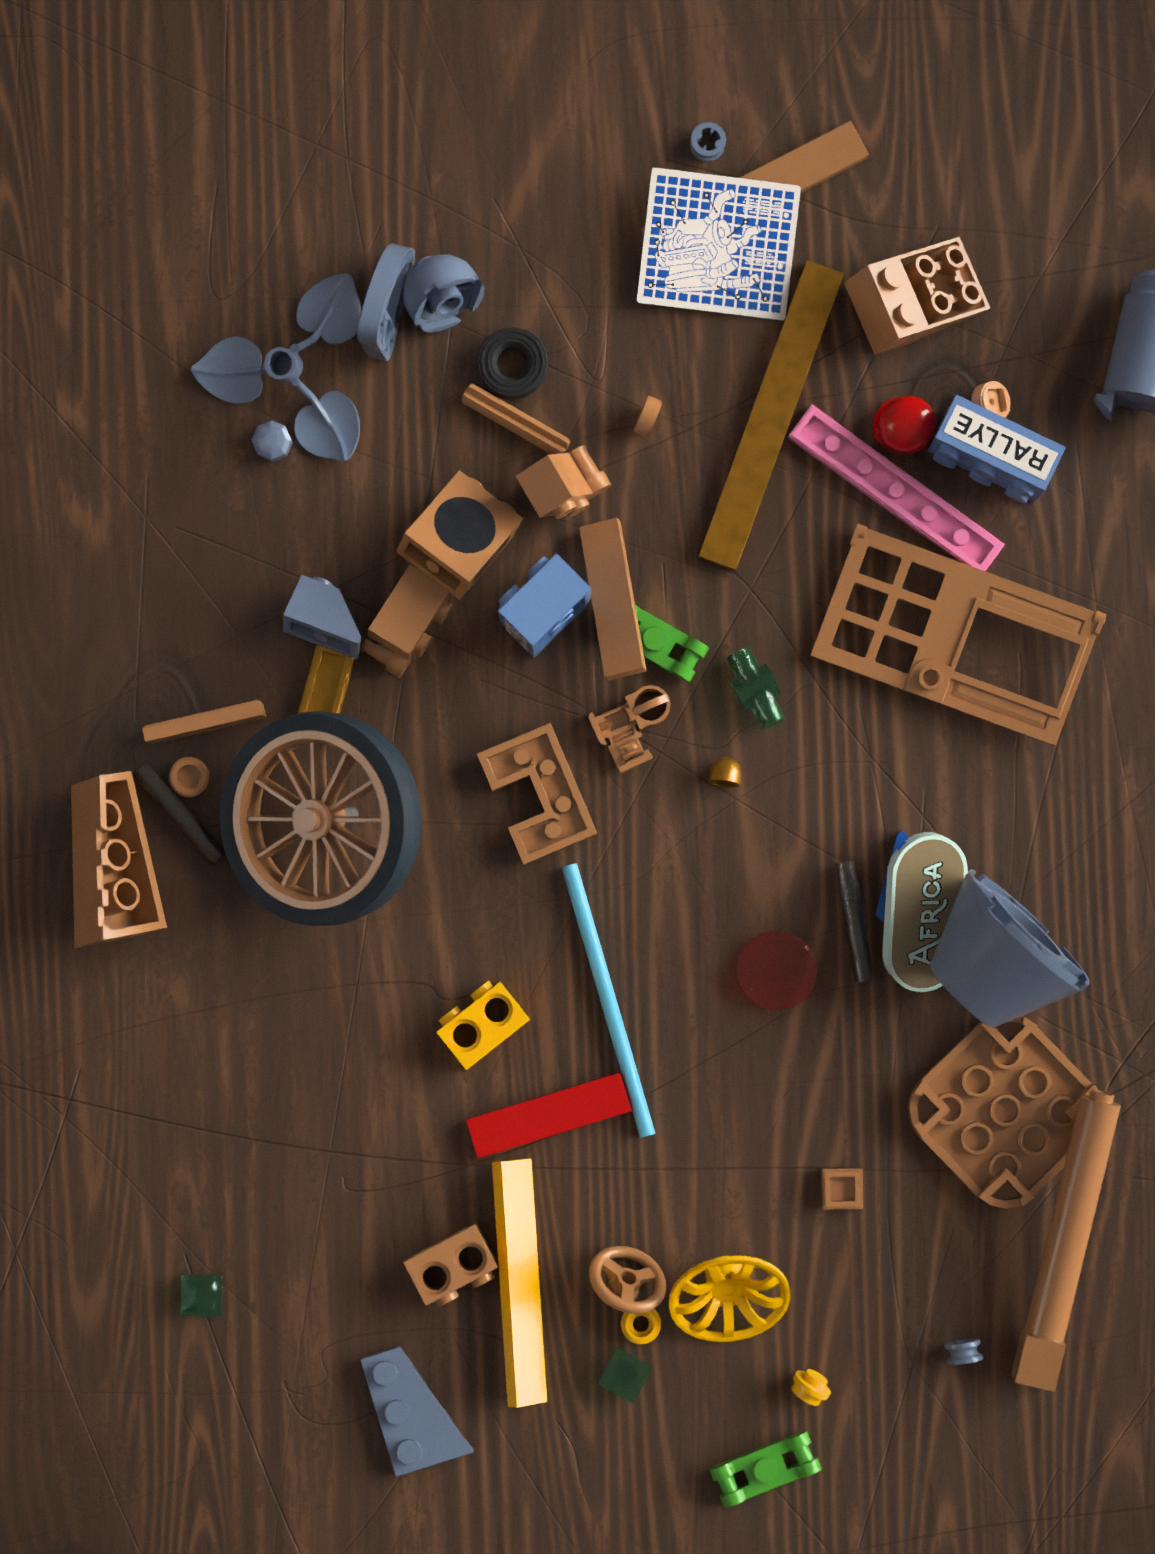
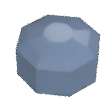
M272 420L257 426L252 438L258 456L271 462L287 457L293 443L286 426Z

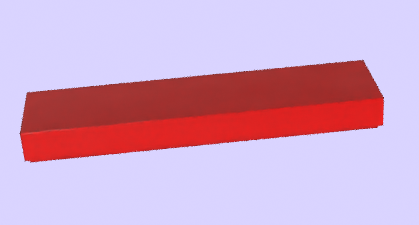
M619 1072L466 1119L477 1158H481L628 1113L632 1110L621 1073Z

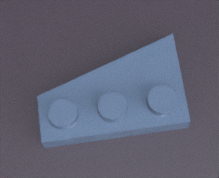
M400 1346L360 1359L396 1477L474 1452V1449L460 1433L447 1411L438 1402L425 1380Z

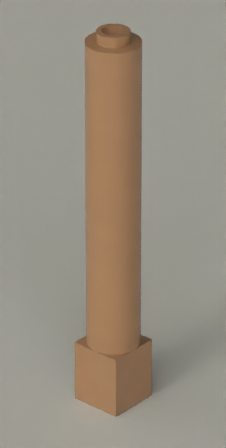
M1091 1089L1090 1095H1081L1026 1325L1021 1330L1011 1371L1015 1383L1053 1392L1056 1390L1066 1348L1064 1339L1121 1108L1120 1104L1113 1102L1115 1095L1105 1091Z

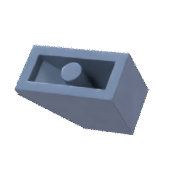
M301 575L283 614V632L357 660L360 655L361 636L340 590L324 578H310Z

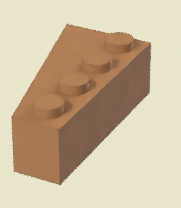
M126 771L99 775L71 785L75 948L136 937L167 928L132 772Z

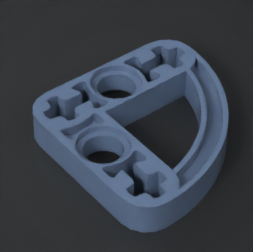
M393 243L389 244L382 253L372 276L357 332L358 342L368 357L389 361L404 307L403 285L414 266L415 250L411 247Z

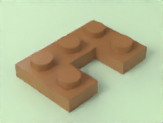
M551 723L477 753L492 791L530 776L544 809V813L508 827L523 865L597 834Z

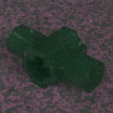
M750 647L743 648L727 657L726 660L736 679L730 681V684L745 713L752 710L762 730L782 722L786 717L776 700L782 693L767 664L759 666Z

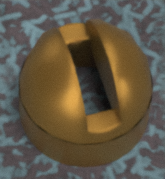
M720 757L714 761L709 770V784L723 788H737L740 786L741 770L735 759Z

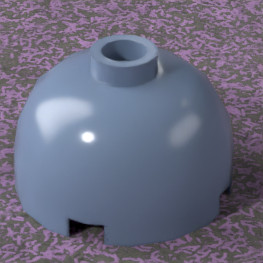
M450 254L426 256L416 262L404 282L403 303L416 327L419 325L422 331L428 333L438 332L461 322V319L455 316L467 308L472 313L482 301L485 287L465 260Z

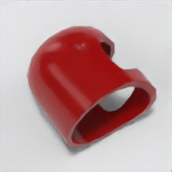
M911 395L893 397L881 404L874 414L872 423L876 441L890 453L898 455L913 454L926 447L933 439L937 427L936 415L930 404L922 398Z

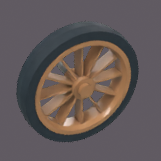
M314 711L299 713L277 720L262 728L242 747L225 779L220 803V829L223 846L230 866L240 884L258 904L277 917L289 922L311 926H334L354 921L377 910L388 902L405 882L415 862L420 844L422 825L421 804L413 775L406 761L385 735L373 726L352 716ZM310 743L311 785L293 752L294 749ZM326 744L344 751L328 787ZM280 760L300 798L268 778ZM355 761H357L371 780L336 802ZM375 788L381 817L359 816L358 810L355 807L347 806ZM264 789L294 809L293 815H260ZM261 821H292L294 831L266 848ZM381 822L378 849L345 829V823ZM301 837L303 839L284 876L273 862L271 856ZM340 840L372 860L369 868L361 878H359ZM312 850L314 892L296 885ZM329 854L347 886V889L331 895L329 894Z

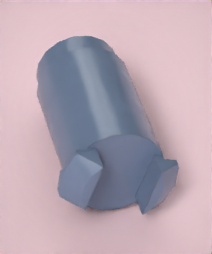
M1155 270L1142 271L1132 278L1129 293L1123 298L1102 394H1095L1092 400L1104 417L1110 421L1113 419L1116 404L1134 410L1155 412Z

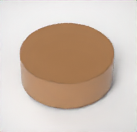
M649 395L646 397L632 432L644 437L650 434L662 405L661 400Z
M181 758L171 767L169 773L170 785L181 796L188 798L200 796L207 790L210 784V771L205 763L197 758Z

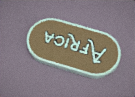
M933 832L918 833L904 841L906 844L900 850L896 849L892 855L887 870L883 962L888 973L904 988L914 992H928L943 986L931 971L930 963L963 879L968 873L966 858L960 847L952 840Z

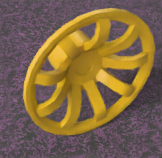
M720 1256L702 1262L685 1272L673 1285L669 1294V1310L675 1324L685 1333L695 1338L713 1342L739 1341L763 1333L782 1318L790 1302V1288L783 1273L769 1262L748 1256ZM754 1267L770 1274L764 1280H752L749 1278ZM705 1271V1284L698 1285L690 1281L697 1274ZM778 1284L780 1297L769 1298L758 1291H766ZM682 1290L692 1295H699L698 1298L690 1303L679 1304V1296ZM748 1299L764 1308H773L774 1310L763 1319L753 1310ZM706 1305L703 1315L696 1323L691 1324L684 1318L683 1315L695 1313ZM737 1305L747 1321L753 1326L734 1331L733 1306ZM722 1307L723 1332L706 1330L714 1319L718 1308Z

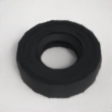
M517 327L500 329L489 335L480 347L477 358L479 377L485 387L499 397L507 399L524 398L535 392L545 380L548 369L546 349L540 339L528 330ZM515 348L525 353L528 358V367L523 375L509 378L500 373L497 367L498 357L507 349Z

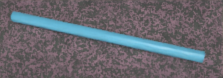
M577 863L562 867L563 875L640 1138L655 1134V1130Z

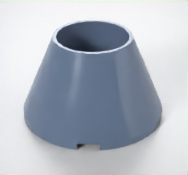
M971 869L963 879L930 963L931 971L945 989L971 1014L992 1028L1084 990L1090 984L1089 978L1066 948L1063 947L1060 950L1047 935L1049 931L1009 893L984 874L975 879L974 875L977 872Z

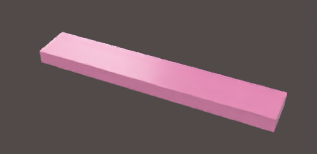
M811 404L789 434L788 439L956 561L986 571L1005 544L813 404Z

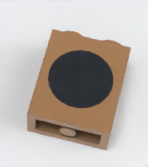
M459 470L404 533L396 552L460 600L514 537L523 518L516 513L511 505L498 500L486 491L478 480L468 477Z

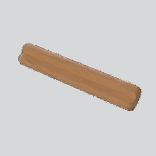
M470 384L462 395L461 400L464 405L550 454L566 453L570 445L569 438L479 386Z

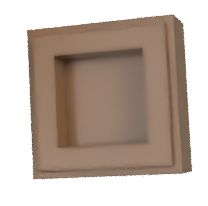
M821 1168L823 1210L863 1209L862 1168Z

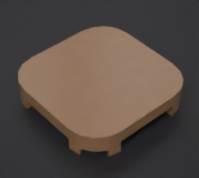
M1024 1016L994 1028L982 1021L976 1024L917 1082L910 1093L907 1107L910 1124L919 1138L975 1196L990 1206L1004 1209L1018 1206L1023 1207L1035 1199L1034 1196L1064 1168L1081 1095H1090L1091 1089L1098 1090L1095 1084H1092L1037 1027L1038 1025Z

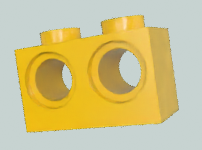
M487 981L470 995L475 1002L461 1011L456 1006L438 1020L443 1027L436 1033L466 1070L530 1020L501 982L493 986L490 981ZM491 999H503L508 1005V1015L501 1022H494L486 1015L485 1008ZM467 1023L475 1028L477 1039L472 1046L462 1047L457 1044L454 1039V1031L458 1025Z

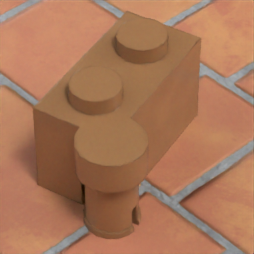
M585 445L571 452L547 455L516 475L517 480L540 518L554 515L556 519H560L567 514L569 517H572L590 506L587 500L597 496L612 485L605 472H599Z
M410 564L370 625L367 633L369 638L365 639L360 651L386 665V671L400 678L414 655L421 657L432 639L427 633L434 622L441 625L453 605L448 602L450 592Z

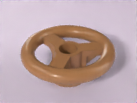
M628 1246L608 1247L598 1252L590 1263L589 1279L595 1293L603 1302L616 1310L630 1314L646 1313L655 1309L665 1297L667 1286L662 1269L653 1258L636 1248ZM627 1258L639 1263L644 1269L634 1271L630 1268H622L611 1259ZM601 1269L606 1272L609 1278L606 1286L601 1277ZM654 1281L653 1294L646 1300L635 1302L641 1284Z

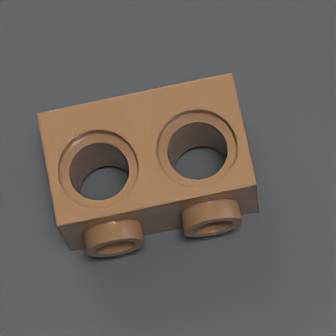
M477 1222L406 1258L403 1262L425 1305L427 1306L435 1301L437 1307H441L459 1297L456 1290L468 1283H471L473 1288H476L495 1277L492 1270L499 1266ZM472 1246L480 1250L483 1261L478 1267L467 1268L461 1263L460 1252L464 1248ZM430 1266H439L446 1272L447 1280L440 1287H432L426 1283L424 1271Z

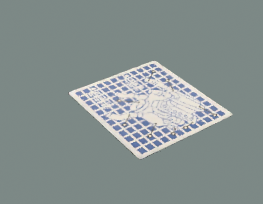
M653 168L637 302L785 320L801 187L767 181Z

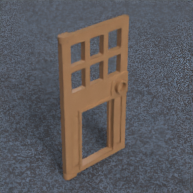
M858 523L854 528L849 554L810 656L1056 746L1096 636L1100 634L1107 614L1092 611L868 529L867 526ZM869 547L901 559L893 584H888L859 573ZM911 563L944 574L945 577L936 600L902 588ZM854 584H859L888 596L879 621L845 609ZM898 599L931 611L922 637L889 625ZM978 608L1079 645L1056 708L955 671ZM841 620L874 631L866 657H861L832 646ZM884 636L917 647L909 673H904L875 662Z

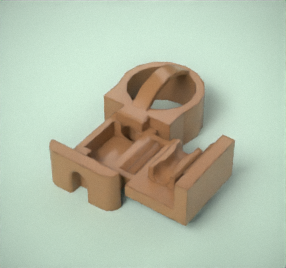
M647 685L641 687L636 692L625 696L626 704L597 717H594L593 712L589 714V722L600 745L607 746L605 740L609 739L611 745L608 746V749L620 774L653 759L649 749L643 750L638 739L643 736L641 732H637L635 726L640 731L649 726L659 725L668 716L671 705L667 693L658 686ZM657 692L661 695L635 707V701L643 693ZM666 703V710L655 720H645L639 716V714Z

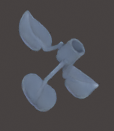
M338 274L328 277L311 287L301 298L296 311V320L302 329L314 332L309 338L298 344H292L290 349L276 347L270 350L263 364L260 349L249 339L243 337L226 338L214 345L201 360L191 367L192 374L212 395L234 404L248 403L259 397L263 389L260 375L268 373L272 378L279 381L291 382L312 403V405L302 408L296 416L294 431L298 442L304 449L316 456L341 462L349 460L356 449L360 435L358 411L353 402L346 395L338 391H329L318 400L299 379L303 370V362L298 353L317 342L320 336L330 344H341L356 335L362 305L352 276L349 274Z

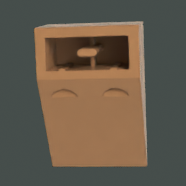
M960 237L869 264L844 282L875 355L907 345L991 309Z

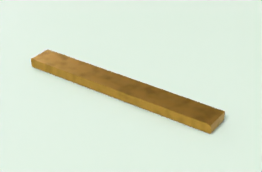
M809 260L806 261L698 558L736 571L844 273Z

